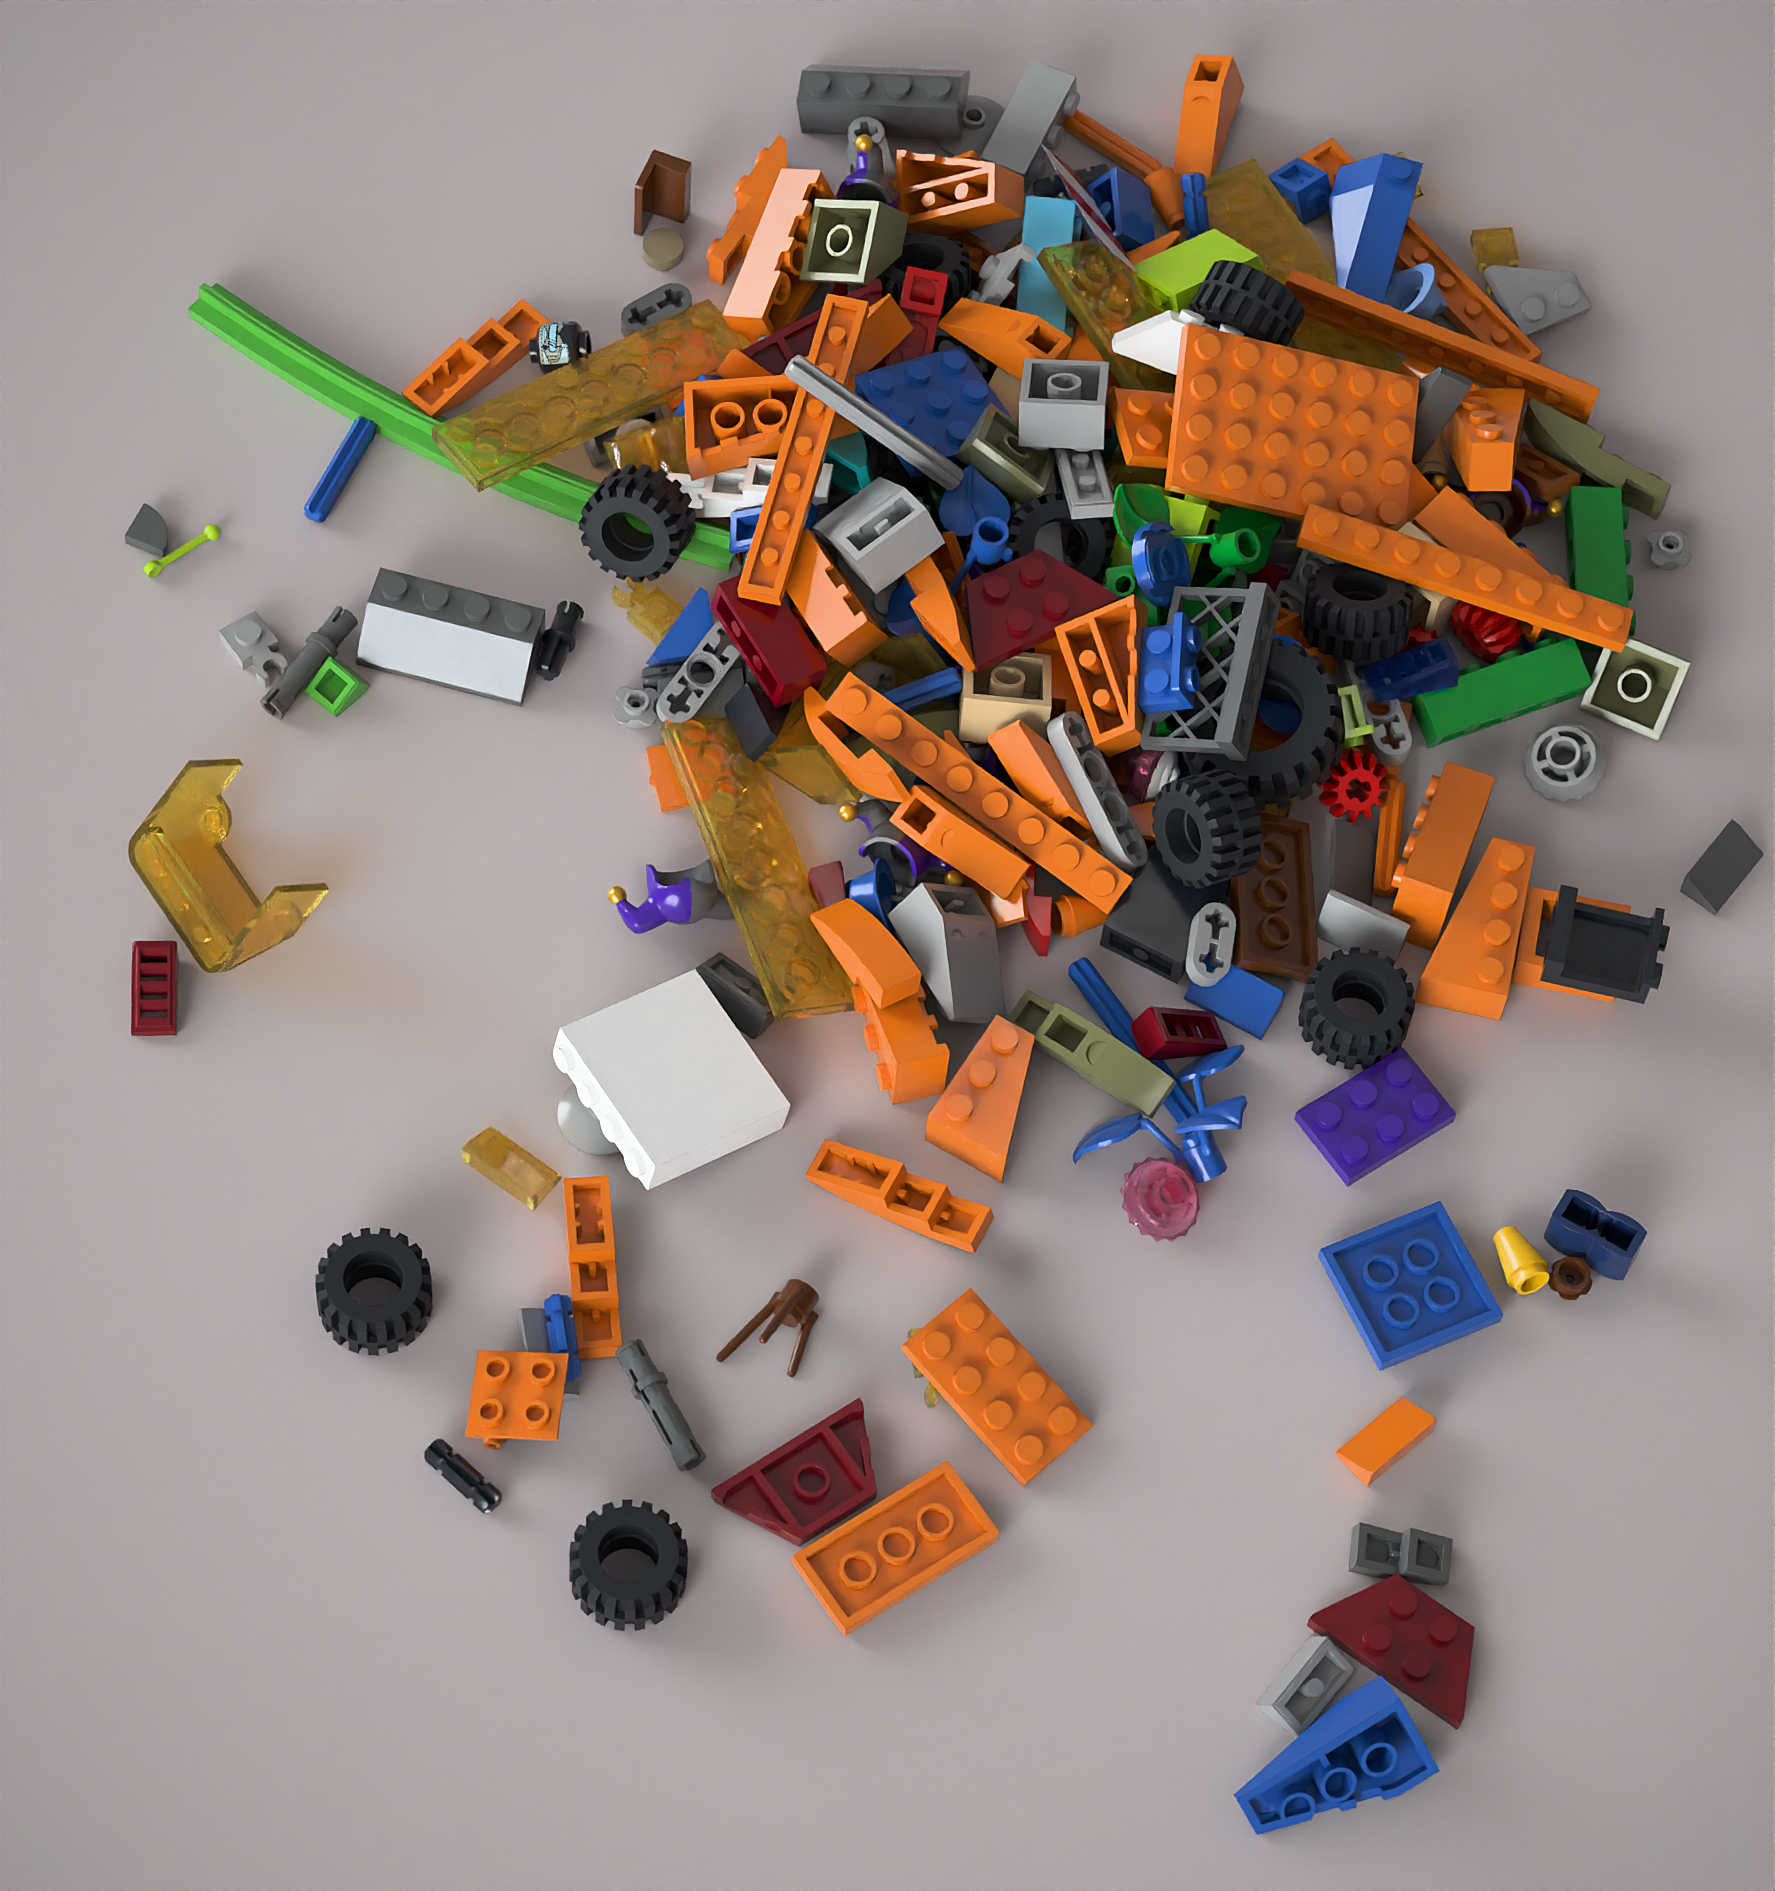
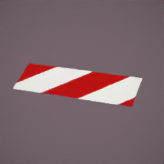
M1041 144L1099 243L1136 272L1079 175Z

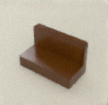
M653 149L635 185L634 234L643 236L653 214L682 224L685 223L690 213L692 162Z

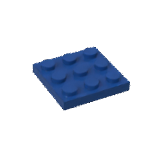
M961 345L855 376L856 391L859 397L954 464L962 463L954 455L990 403L1011 418ZM895 453L911 478L924 474Z
M1441 1201L1320 1249L1318 1257L1379 1371L1501 1322L1503 1317L1499 1305Z

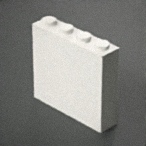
M696 969L561 1027L553 1050L554 1060L558 1068L563 1073H568L577 1087V1093L582 1103L586 1107H591L600 1120L605 1137L610 1142H615L624 1155L625 1164L629 1172L634 1177H639L647 1190L781 1130L791 1106Z

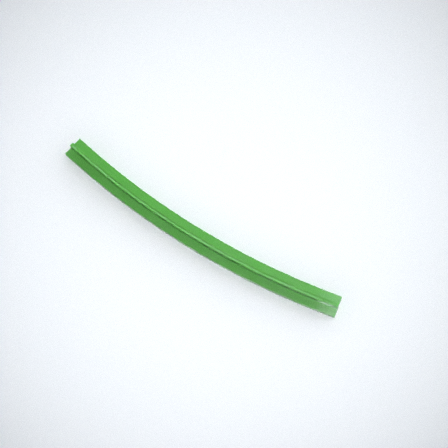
M204 283L198 288L199 299L188 308L190 318L219 336L221 340L309 396L353 421L358 417L372 420L376 424L377 434L487 487L576 523H579L583 517L581 511L600 483L526 455L443 416L433 419L423 414L403 396L314 347L218 283H215L212 287ZM623 512L627 521L634 528L641 532L652 534L649 526L641 518L634 514ZM696 517L692 522L696 524L695 533L679 558L688 561L692 560L729 572L735 555L729 552L730 527Z

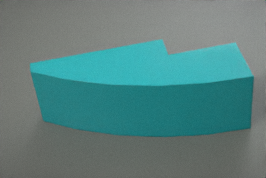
M859 430V432L830 440L824 463L833 464L834 470L831 482L854 496L874 481L864 438Z

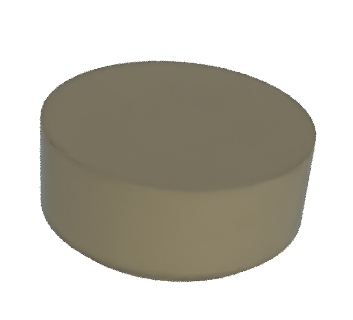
M658 228L650 231L643 239L642 255L645 262L659 270L674 268L683 258V240L677 232L671 229Z

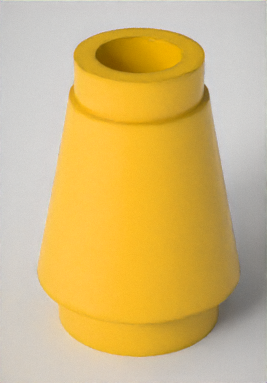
M1516 1226L1504 1227L1494 1235L1493 1241L1510 1288L1516 1289L1517 1293L1521 1295H1526L1539 1290L1548 1282V1263L1519 1232Z

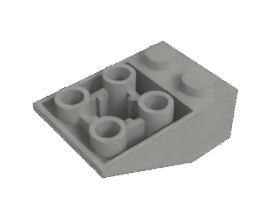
M880 476L812 526L813 531L875 594L879 593L945 544L928 510L906 488Z
M922 882L887 916L895 928L897 940L907 948L916 966L922 973L921 979L929 985L935 995L938 1009L949 1021L990 1024L996 1014L1006 1019L995 922L973 887Z

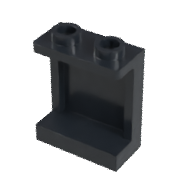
M1152 845L1148 850L1147 862L1143 866L1138 867L1132 877L1133 881L1119 898L1103 925L1100 946L1178 984L1186 970L1190 929L1194 916L1206 904L1212 902L1225 904L1230 883L1222 881L1197 889L1195 886L1188 887L1183 884L1182 879L1177 880L1172 875L1170 867L1167 868L1162 860L1161 852L1158 851L1156 846ZM1211 916L1206 922L1210 923L1213 917Z
M1561 885L1553 906L1540 981L1644 1004L1650 988L1658 989L1663 972V964L1656 962L1658 951H1665L1670 926L1663 925L1665 909L1656 907L1653 916L1647 918L1576 902L1579 888Z

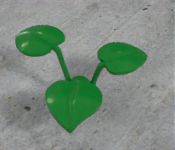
M1122 483L1116 488L1113 502H1115L1113 509L1114 523L1122 541L1131 550L1134 535L1140 526L1160 520L1170 524L1168 503L1157 489L1144 483ZM1233 505L1219 512L1221 513L1219 521H1214V534L1173 535L1174 539L1181 538L1183 543L1211 544L1209 550L1210 558L1216 566L1222 568V571L1205 587L1215 588L1227 577L1234 575L1236 568L1247 571L1248 574L1261 570L1269 557L1274 537L1282 522L1267 513ZM1185 600L1183 612L1192 620L1205 610L1207 606L1203 601ZM1228 605L1218 613L1227 625L1232 621V614ZM1215 616L1199 627L1202 644L1223 628ZM1230 637L1209 652L1213 658L1220 655L1219 647L1227 644Z

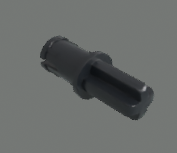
M561 601L558 604L551 627L545 630L542 636L544 645L535 666V671L537 675L543 676L548 681H552L554 677L560 675L567 654L572 652L576 646L574 636L580 620L583 618L584 610L580 605L572 601L569 604L567 613L565 612L567 601Z

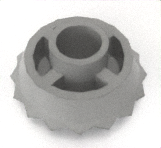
M1564 722L1560 725L1550 724L1544 731L1537 732L1534 740L1526 746L1527 754L1523 760L1526 767L1525 777L1532 782L1533 790L1542 792L1547 799L1557 798L1563 803L1570 798L1580 800L1585 793L1594 791L1596 783L1604 778L1603 769L1608 763L1604 756L1605 746L1598 741L1597 734L1588 731L1584 725H1573L1569 722Z

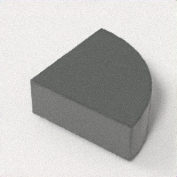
M145 503L143 504L125 534L126 544L161 558L165 557L168 550L167 527L162 516L153 507Z

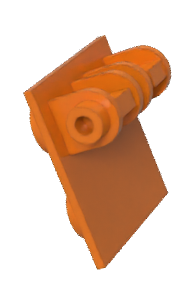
M478 1350L465 1436L482 1438L484 1440V1447L489 1449H500L502 1442L507 1441V1439L558 1441L570 1355L568 1353Z

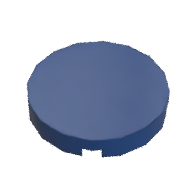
M1160 520L1147 523L1138 528L1133 539L1132 561L1136 580L1142 593L1153 606L1163 609L1171 606L1175 586L1189 587L1191 571L1187 550L1181 538L1174 539L1171 534L1174 528L1169 523Z

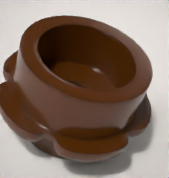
M1565 1257L1552 1265L1548 1285L1552 1291H1557L1562 1299L1576 1300L1579 1298V1295H1586L1592 1287L1590 1270L1583 1260L1577 1257ZM1566 1277H1572L1574 1282L1568 1283Z

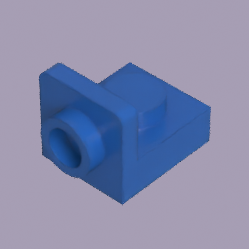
M1296 158L1267 176L1270 191L1295 203L1299 222L1306 225L1329 211L1331 187L1328 173Z

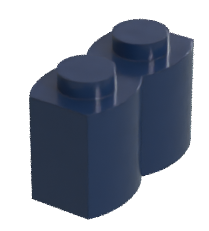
M1567 1189L1552 1213L1543 1237L1558 1252L1569 1257L1584 1259L1587 1265L1600 1275L1614 1280H1624L1641 1249L1647 1232L1633 1218L1619 1212L1607 1211L1591 1195L1582 1191Z

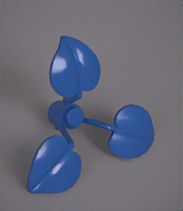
M972 464L963 470L964 477L957 488H954L952 491L946 489L939 507L940 523L946 532L954 531L956 538L959 539L973 535L967 558L949 587L953 596L976 560L985 565L996 563L1000 559H1004L1005 564L1013 561V551L1006 547L1009 535L1007 524L1011 514L1009 503L1001 491L986 480ZM907 580L901 582L894 589L889 599L886 619L888 629L894 634L910 641H936L924 629L910 604V601L916 598Z
M1237 1045L1223 1051L1206 1054L1187 1064L1176 1075L1179 1082L1193 1079V1087L1199 1114L1188 1117L1175 1127L1178 1134L1191 1132L1181 1138L1182 1148L1179 1149L1149 1118H1143L1142 1113L1139 1112L1114 1118L1094 1128L1076 1147L1073 1154L1074 1163L1076 1164L1084 1153L1120 1142L1138 1130L1145 1129L1150 1131L1173 1154L1176 1163L1186 1162L1195 1183L1206 1182L1224 1173L1228 1167L1217 1146L1212 1130H1240L1242 1128V1116L1248 1101L1242 1095L1222 1100L1206 1107L1202 1083L1207 1075L1218 1073L1233 1064L1244 1052V1045Z

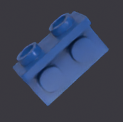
M1184 612L1174 613V624L1142 628L1138 707L1143 714L1194 708V691H1198L1200 687V677L1196 667V652L1201 650L1202 638L1198 626L1194 625Z

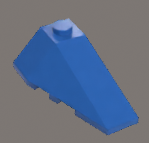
M1382 153L1339 167L1329 199L1338 287L1351 290L1356 294L1379 303H1384L1416 195L1423 163Z
M1379 1675L1340 1699L1238 1790L1234 1797L1253 1830L1259 1835L1310 1821L1316 1813L1338 1807L1341 1811L1357 1808L1356 1802L1381 1796L1383 1800L1400 1796L1440 1770L1401 1699L1382 1675Z

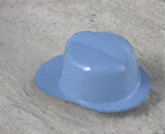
M1422 263L1410 269L1392 274L1383 304L1390 305L1397 310L1428 321L1447 308V302L1442 296L1441 290L1434 282L1435 269L1431 264Z

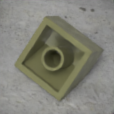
M815 199L799 279L807 282L869 285L901 256L909 215L880 201Z

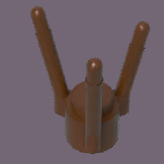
M798 1279L788 1280L782 1291L775 1292L768 1304L717 1354L716 1360L723 1362L774 1313V1317L759 1337V1341L762 1344L767 1343L781 1324L788 1327H796L800 1323L801 1328L787 1370L789 1377L795 1376L811 1328L819 1318V1315L813 1310L819 1301L818 1293L804 1281Z

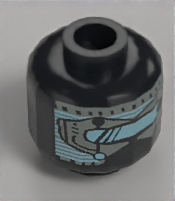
M574 321L542 324L537 331L536 338H532L529 341V354L532 364L538 363L545 376L581 374L585 365L592 361V343L589 331H583L580 324Z

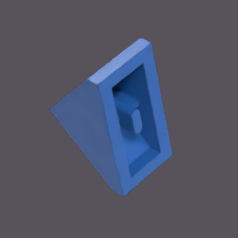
M700 587L695 592L646 664L662 667L670 664H681L687 661L714 625L706 590ZM718 646L716 647V649L713 651L712 654L715 655V654L719 651V650H718Z

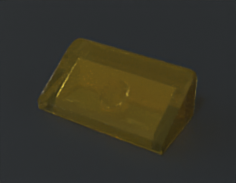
M489 1126L470 1139L462 1147V1160L533 1211L562 1179L560 1174L492 1126Z

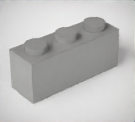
M1032 59L980 157L984 162L996 163L1023 176L1024 194L1027 193L1032 181L1037 182L1043 175L1046 166V160L1044 159L1046 153L1041 144L1047 149H1055L1063 134L1062 124L1066 115L1072 117L1078 107L1080 94L1077 93L1076 76Z

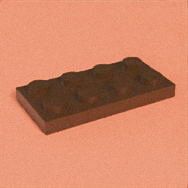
M1257 811L1262 823L1260 824V830L1263 833V842L1260 843L1262 850L1260 858L1256 859V866L1249 870L1248 873L1229 879L1230 907L1236 918L1233 944L1234 967L1307 983L1311 970H1316L1318 963L1309 823Z

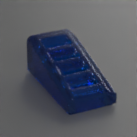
M1447 637L1428 641L1362 669V676L1375 703L1458 686L1459 662ZM1389 678L1391 683L1385 685L1383 679Z

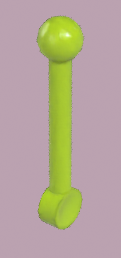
M216 524L208 525L204 533L158 561L151 560L144 567V572L149 578H153L162 571L163 567L207 540H217L221 535L219 526Z

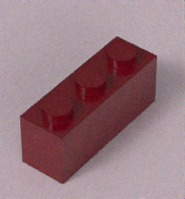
M742 574L718 583L710 607L774 707H780L803 697L804 691L810 686L818 691L828 668L827 662L821 649L816 646L814 647L806 635L804 624L799 615L792 613L784 599L781 606L739 597L737 588Z

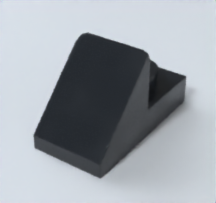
M748 683L729 700L724 709L747 758L755 762L779 737L793 701L775 708L765 691L760 692Z

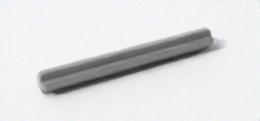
M796 355L790 360L784 373L792 381L947 490L952 491L961 483L964 477L963 469L803 356Z

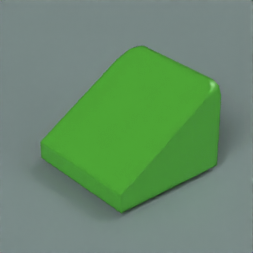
M329 656L304 691L333 716L338 717L365 694L371 685L343 661Z

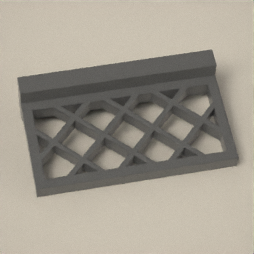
M1251 582L1249 589L1175 586L1166 625L1174 624V613L1183 612L1185 600L1203 601L1207 606L1205 610L1190 620L1194 625H1197L1199 628L1215 616L1223 627L1202 644L1199 652H1196V662L1206 655L1214 666L1212 670L1200 678L1199 690L1194 691V697L1197 695L1205 705V708L1186 723L1178 715L1177 710L1146 714L1139 745L1144 750L1225 754L1229 760L1246 761L1281 602L1267 583ZM1232 602H1244L1242 614L1228 625L1218 614ZM1231 637L1235 642L1234 652L1218 664L1209 652ZM1222 676L1227 683L1225 693L1209 704L1201 691ZM1171 714L1181 725L1167 737H1155L1157 725ZM1213 716L1218 722L1214 740L1197 739L1192 731Z

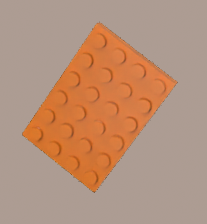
M1188 323L1181 330L1165 490L1303 521L1305 511L1309 503L1397 532L1406 524L1420 379Z

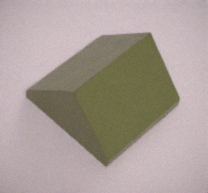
M990 403L954 456L967 466L971 464L975 466L986 480L1022 506L1038 497L1045 490L1056 461L1052 448L1036 450L1031 447L1018 446L1019 424Z
M1628 636L1626 645L1621 653L1603 648L1591 677L1593 684L1586 690L1579 708L1658 741L1680 694L1691 661Z

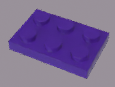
M1402 1047L1298 1110L1294 1120L1348 1187L1454 1122L1456 1113Z

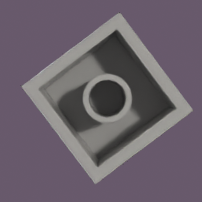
M1024 358L1019 399L1018 446L1031 447L1036 450H1046L1049 448H1071L1080 452H1088L1093 449L1104 450L1108 410L1109 362Z

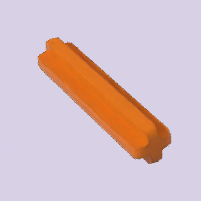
M1076 109L1072 117L1066 115L1062 124L1063 129L1144 180L1150 173L1162 168L1161 162L1080 110Z
M1392 779L1386 780L1391 785V790L1382 793L1381 797L1385 801V807H1380L1373 879V893L1376 896L1388 898L1396 894V887L1391 886L1399 863L1406 784L1401 780L1395 781Z

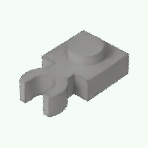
M256 611L219 630L220 641L241 669L244 670L251 665L255 666L256 679L262 687L267 688L270 686L266 670L275 668L282 675L288 668L285 657L276 653L279 651L277 638Z

